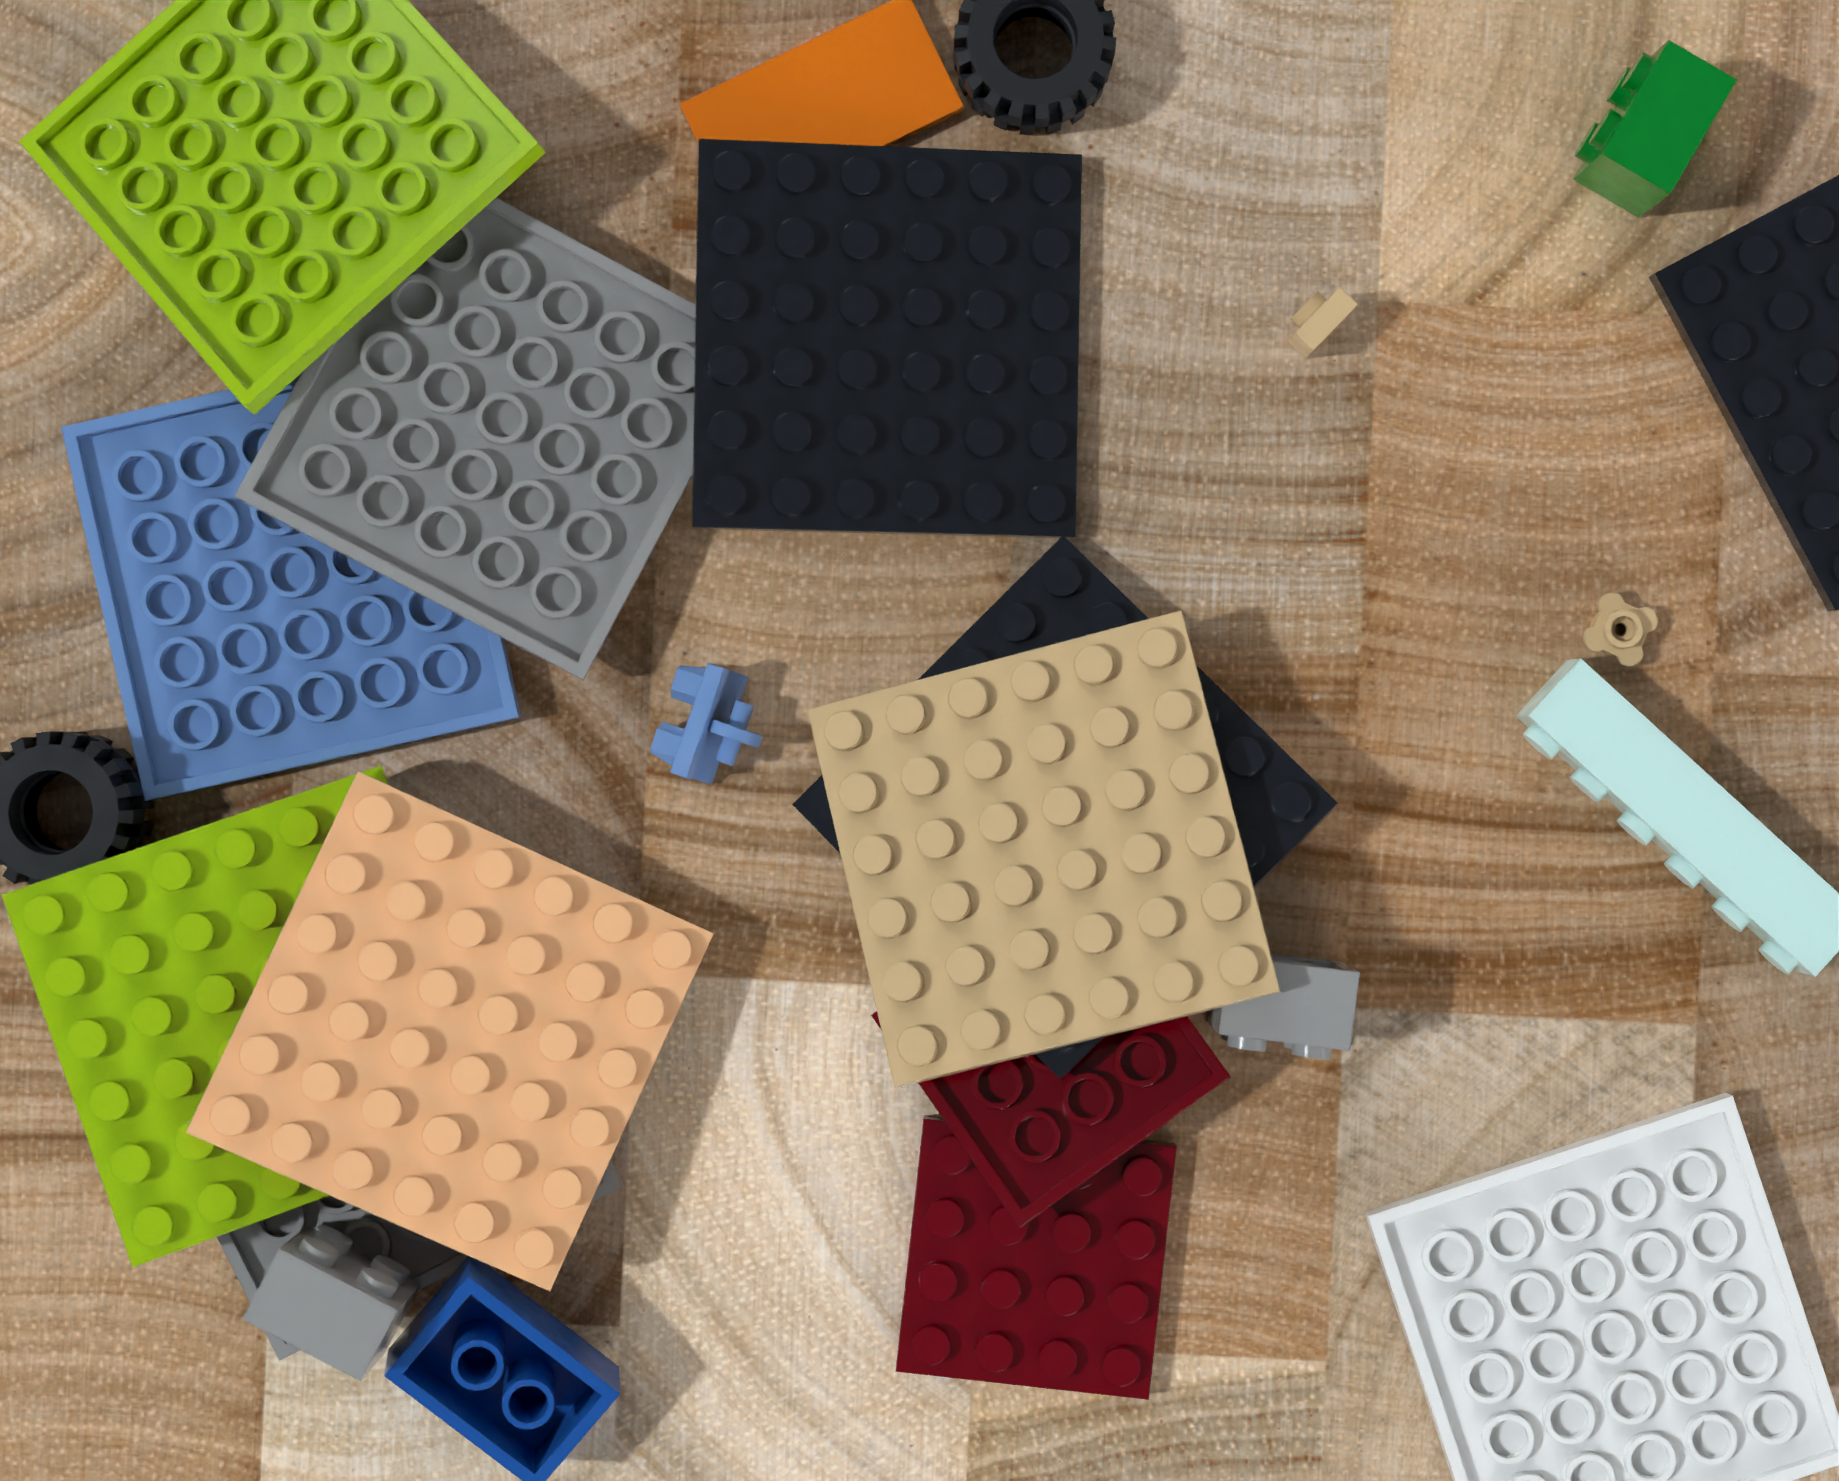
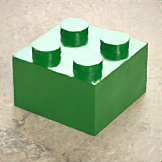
M1670 40L1652 56L1642 52L1632 68L1627 67L1607 98V102L1615 106L1614 110L1610 108L1599 124L1595 122L1580 143L1574 156L1582 160L1583 163L1573 180L1639 218L1671 194L1737 79Z

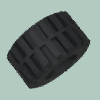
M963 0L959 9L958 23L955 25L953 58L955 71L959 75L958 84L963 95H969L972 98V108L981 117L986 113L994 117V126L1005 131L1009 124L1020 127V135L1033 136L1034 128L1045 127L1046 133L1050 134L1060 131L1061 124L1067 120L1074 124L1083 118L1086 108L1089 105L1094 107L1102 95L1103 87L1108 82L1116 50L1117 37H1113L1115 21L1112 10L1105 11L1103 6L1105 0ZM1025 17L1044 18L1055 23L1065 32L1072 45V55L1069 63L1052 76L1041 79L1021 77L1011 72L999 59L996 53L997 36L1007 25L1015 20Z
M49 731L36 733V737H22L10 743L12 751L0 752V865L7 867L3 877L14 884L27 882L28 885L143 847L138 842L141 836L151 835L154 823L144 820L145 809L154 808V800L145 801L140 786L138 769H132L130 766V762L134 757L126 749H114L111 747L113 741L103 736L87 735V732ZM60 773L71 775L84 786L89 794L93 808L90 829L85 838L73 849H63L51 842L43 833L37 818V802L42 789L54 776Z

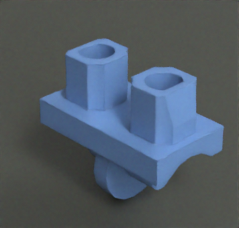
M707 663L706 669L682 665L677 668L671 686V698L693 705L685 728L662 722L656 729L650 747L652 754L672 765L670 773L712 784L720 762L734 766L741 743L756 748L760 747L763 736L746 730L754 706L741 702L748 676Z

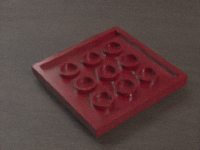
M876 1011L871 1016L881 1029L878 1013ZM1188 1016L1106 1036L1063 1079H1059L1036 1054L919 1082L918 1084L1019 1228H1022L1228 1081L1231 1076Z
M924 1115L896 1372L1149 1400L1177 1150L1175 1143L1151 1140L1142 1141L1022 1228H1019L943 1118Z

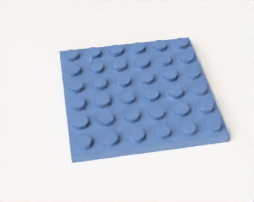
M300 375L255 415L247 410L228 389L61 427L145 801L522 718L505 639L235 497L238 488Z

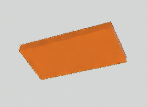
M891 0L679 104L697 143L699 139L892 147L964 111L960 97L912 0Z

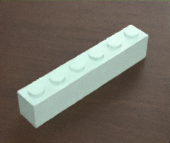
M1581 658L1566 660L1516 715L1528 727L1522 734L1523 737L1537 751L1550 760L1558 754L1575 770L1570 776L1571 781L1582 792L1598 803L1604 797L1623 813L1617 819L1619 825L1645 846L1651 840L1670 856L1664 865L1684 884L1694 889L1700 883L1717 899L1711 908L1726 923L1739 932L1747 926L1764 942L1758 949L1759 952L1777 969L1787 975L1795 970L1796 972L1816 977L1839 952V893Z

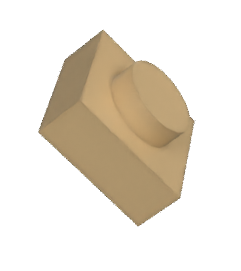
M1341 287L1327 300L1317 291L1291 318L1299 329L1287 342L1300 355L1306 358L1353 311L1358 303Z

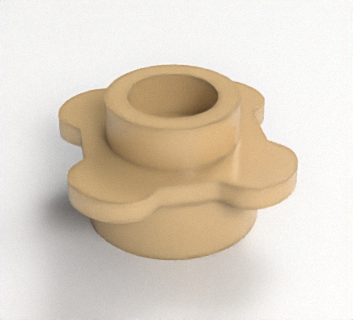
M1618 593L1605 594L1597 602L1599 611L1593 617L1590 628H1587L1583 633L1584 645L1591 652L1601 651L1605 654L1616 656L1618 662L1623 666H1634L1643 659L1642 645L1647 634L1657 628V615L1649 607L1638 609L1624 603L1622 596ZM1619 623L1626 627V632L1622 636L1615 633V626Z

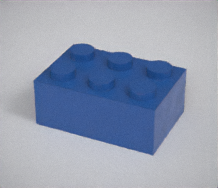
M470 1256L466 1257L390 1346L384 1376L522 1481H546L620 1395L618 1365L486 1263Z

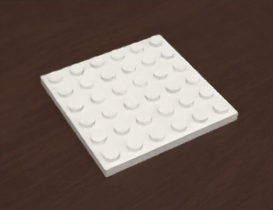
M1723 1093L1364 1212L1453 1481H1793L1839 1466V1414L1732 1095Z

